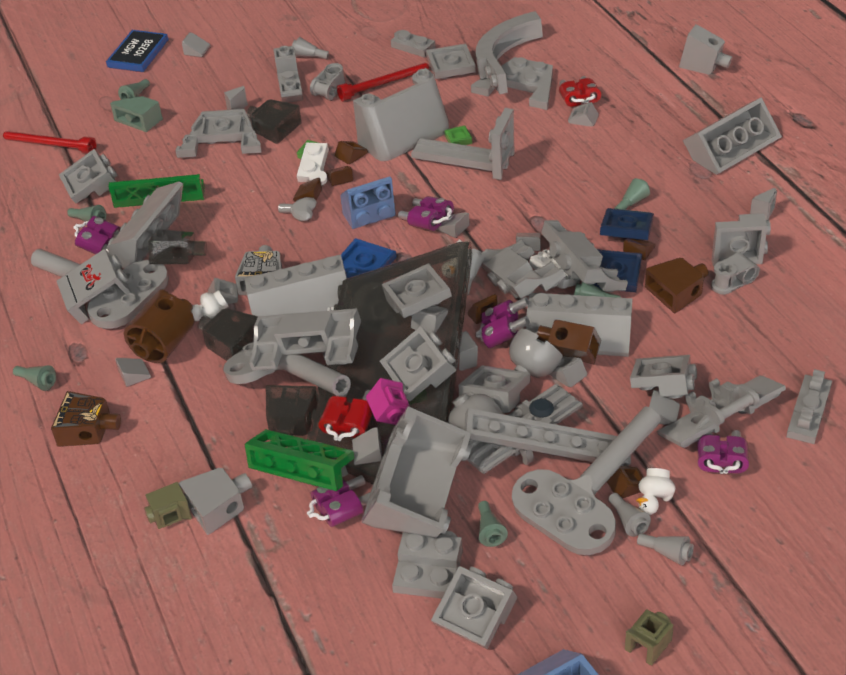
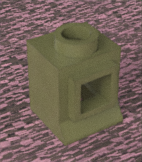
M178 482L145 495L148 506L144 508L150 524L156 523L158 529L167 527L182 519H192L187 499Z
M646 609L635 624L626 631L625 650L631 653L638 642L647 648L646 663L652 666L672 641L674 625L664 613H653Z

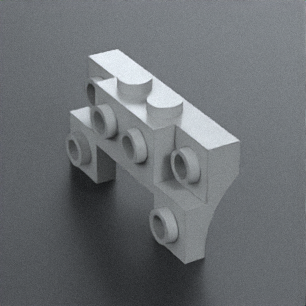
M558 220L544 221L542 235L550 243L549 254L570 279L581 280L586 284L597 283L606 292L626 290L628 281L620 280L617 277V269L600 267L603 256L594 247V244L585 237L584 233L569 231Z
M522 240L507 248L486 249L481 253L485 257L481 267L488 272L487 277L494 286L498 285L504 294L510 293L515 298L519 297L522 299L525 296H529L538 286L547 291L557 286L560 280L566 277L563 269H558L552 261L539 269L533 270L528 260L535 253L531 246L527 247Z
M357 308L259 316L254 325V345L249 361L251 369H277L282 355L326 352L324 358L327 365L353 363L358 349L356 335L361 323Z

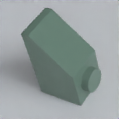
M144 96L117 100L110 103L115 121L144 132L149 131L163 119L159 102Z

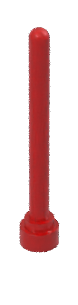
M422 63L355 85L340 84L337 85V93L343 102L351 99L355 93L412 76L420 69L426 68L429 70V64Z
M9 131L3 133V138L6 140L77 148L83 154H88L93 149L96 150L97 147L96 140L93 137H83L79 140Z

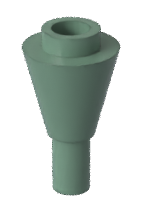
M144 79L139 83L121 86L118 90L120 99L139 97L142 91L150 86V82Z
M633 179L622 201L614 209L626 210L629 206L650 195L648 183L642 179Z
M102 205L81 209L69 208L67 212L69 217L79 218L84 222L89 221L93 216L104 220L107 217L105 208Z
M583 282L582 284H576L574 295L621 298L619 295L606 293L593 284Z
M50 365L29 368L15 366L13 369L15 376L25 378L43 391L49 390L56 381L55 369Z
M481 501L478 504L481 515L479 540L487 547L498 546L506 540L508 531L492 513L489 503Z

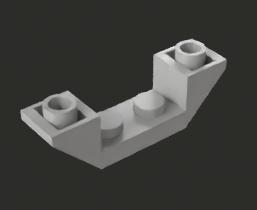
M294 46L274 48L282 103L302 101V89Z

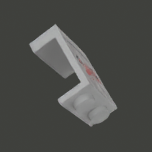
M103 249L57 280L67 311L80 324L89 320L84 304L116 283L125 294L130 292L126 283L129 279L121 269L123 265L120 259L115 254L111 256L106 249Z

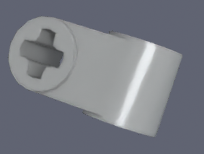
M339 63L328 64L312 80L310 93L314 96H325L327 100H333L338 94L337 85L345 83L343 66Z
M735 253L731 257L715 264V279L711 283V288L718 294H729L744 285L752 283L757 278L760 268L742 253Z

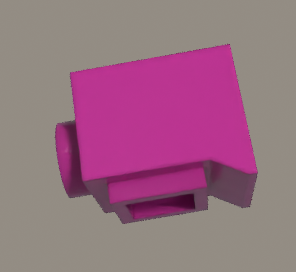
M380 378L366 395L372 413L378 422L396 425L409 406V402L403 392L402 382Z

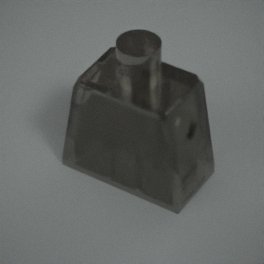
M270 99L260 107L250 106L247 111L248 118L252 120L253 131L275 144L280 143L302 123L300 108L296 104Z
M158 229L148 240L149 264H189L195 255L206 256L207 242L195 241V234L193 232Z
M225 308L214 318L206 315L201 317L198 327L203 332L206 347L227 361L233 355L243 350L245 345L254 342V325L258 316Z
M266 385V419L268 429L291 436L307 435L319 408L317 386Z

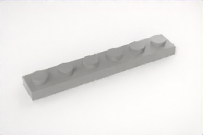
M468 408L465 413L464 430L471 433V440L594 462L617 437ZM631 456L621 466H629L631 464Z

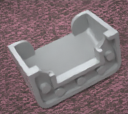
M420 69L413 74L412 81L415 85L382 100L370 93L353 100L358 144L365 147L368 153L377 160H392L413 150L419 139L434 140L445 135V130L449 129V120L434 74L428 69Z
M408 406L389 437L361 522L374 528L430 537H438L440 533L445 534L451 517L447 516L448 510L444 508L456 467L461 460L466 461L471 452L472 446L468 444L471 433Z

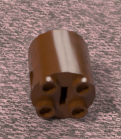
M160 289L124 329L125 342L138 357L152 363L164 362L193 328L195 320L191 312L193 309L192 304L186 299H179L173 294Z

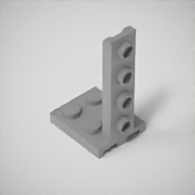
M505 108L501 116L497 117L494 129H491L489 132L488 141L492 145L491 149L421 138L411 152V158L492 171L493 179L502 180L503 169H507L509 166V156H514L515 154L514 109Z

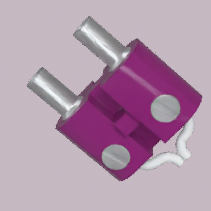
M430 196L425 197L423 200L414 198L412 204L415 207L410 212L400 211L398 217L407 220L410 226L434 231L441 225V222L452 218L454 204L452 201L445 200L444 198Z
M93 216L89 221L82 224H75L73 227L76 230L75 246L95 255L103 249L107 250L111 238H116L120 232L119 226L97 216Z
M525 297L514 303L511 300H507L495 307L488 308L482 313V324L480 330L476 332V337H480L481 341L488 348H493L512 339L520 328L530 325V320L527 316L518 320V311L530 305L528 298Z
M734 430L731 436H727L726 441H720V435H713V432L701 437L698 440V466L703 471L720 472L721 474L742 473L746 471L749 467L747 441L741 437V432L738 430Z
M360 475L347 482L342 478L343 487L338 491L322 487L311 491L312 501L309 504L310 510L307 512L309 518L316 517L319 520H326L330 527H334L362 514L363 506L367 505L370 493L358 498L353 489L365 484L363 476ZM313 505H315L316 509L319 511L321 515H319L318 513H313Z

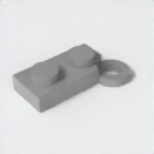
M399 30L394 33L391 47L425 58L427 56L426 50L435 49V41L411 34L407 30Z

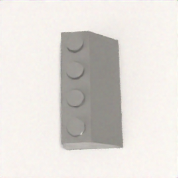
M761 97L687 137L683 142L693 161L717 175L782 136Z
M176 182L156 188L151 196H146L141 208L133 212L131 220L122 225L116 238H111L107 250H109L111 256L115 254L120 259L123 265L122 268L144 260L177 219L180 213L183 183Z
M341 254L245 278L247 297L254 324L259 316L327 311L329 307H334L335 310L352 309V297Z
M532 293L529 295L530 305L527 306V317L530 320V325H527L526 329L537 334L540 325L552 328L555 320L592 326L596 329L602 340L598 355L629 357L633 299Z

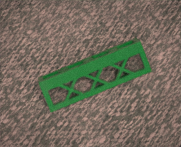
M200 174L109 182L108 186L114 208L142 206L146 196H151L156 188L176 182L183 183L181 202L204 200L205 192L204 179L200 178Z
M267 429L245 443L248 468L333 491H338L343 487L341 468L354 459V451Z

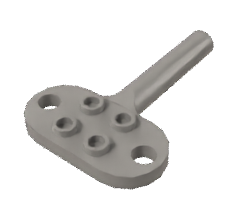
M43 249L35 250L31 256V264L60 277L81 265ZM141 260L124 268L123 271L129 279L126 283L130 292L125 294L115 283L92 298L87 308L91 322L97 327L112 329L124 326L132 321L151 297L160 289L164 290L168 285L169 277L165 266L158 261Z
M254 342L245 345L243 350L228 359L223 369L227 380L234 384H246L256 381L265 375L272 374L276 370H285L336 396L345 395L351 385L350 379L346 375L300 354L282 355L277 369L252 370L249 361Z
M645 406L582 475L575 480L566 479L550 470L537 469L524 474L517 480L512 490V502L516 513L524 521L573 553L593 555L605 550L615 538L616 521L612 510L598 500L595 494L661 423L659 414L652 408ZM529 485L537 487V490L533 493L522 491ZM595 530H602L606 533L600 539H594L590 536Z

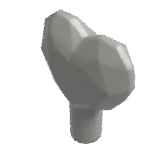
M305 197L293 204H279L278 211L279 213H291L299 221H307L312 218V210L316 207L317 201L314 198Z

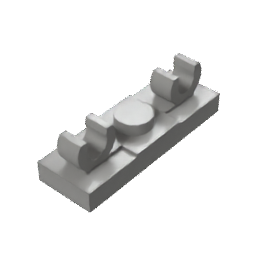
M814 369L813 376L805 374L788 427L787 438L815 444L832 385V380L824 379L825 371Z

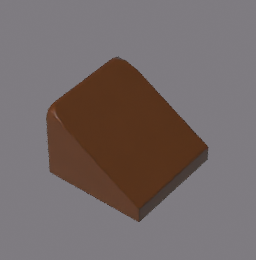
M339 141L335 157L346 164H351L366 155L368 150L354 141Z
M350 166L326 171L332 186L353 181V172Z
M315 178L301 184L293 201L296 202L305 197L314 198L317 201L322 191L321 179Z
M627 238L624 240L623 252L641 253L642 260H646L656 244L641 239Z
M491 295L474 303L468 311V316L476 324L481 323L482 313L488 308L497 306V295Z
M620 466L607 483L613 493H618L623 499L641 493L639 483L644 477L637 467Z

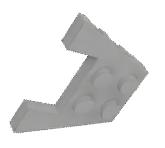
M514 57L501 65L506 73L507 87L533 93L529 98V106L548 109L553 65L527 60L522 57ZM487 78L479 79L471 85V93L488 97L495 89V87L492 88L490 79Z
M245 109L202 111L192 125L191 133L184 136L182 139L183 144L177 146L175 150L177 158L196 157L199 143L214 144L223 141L233 143L241 140L242 154L262 153L261 143L252 129Z

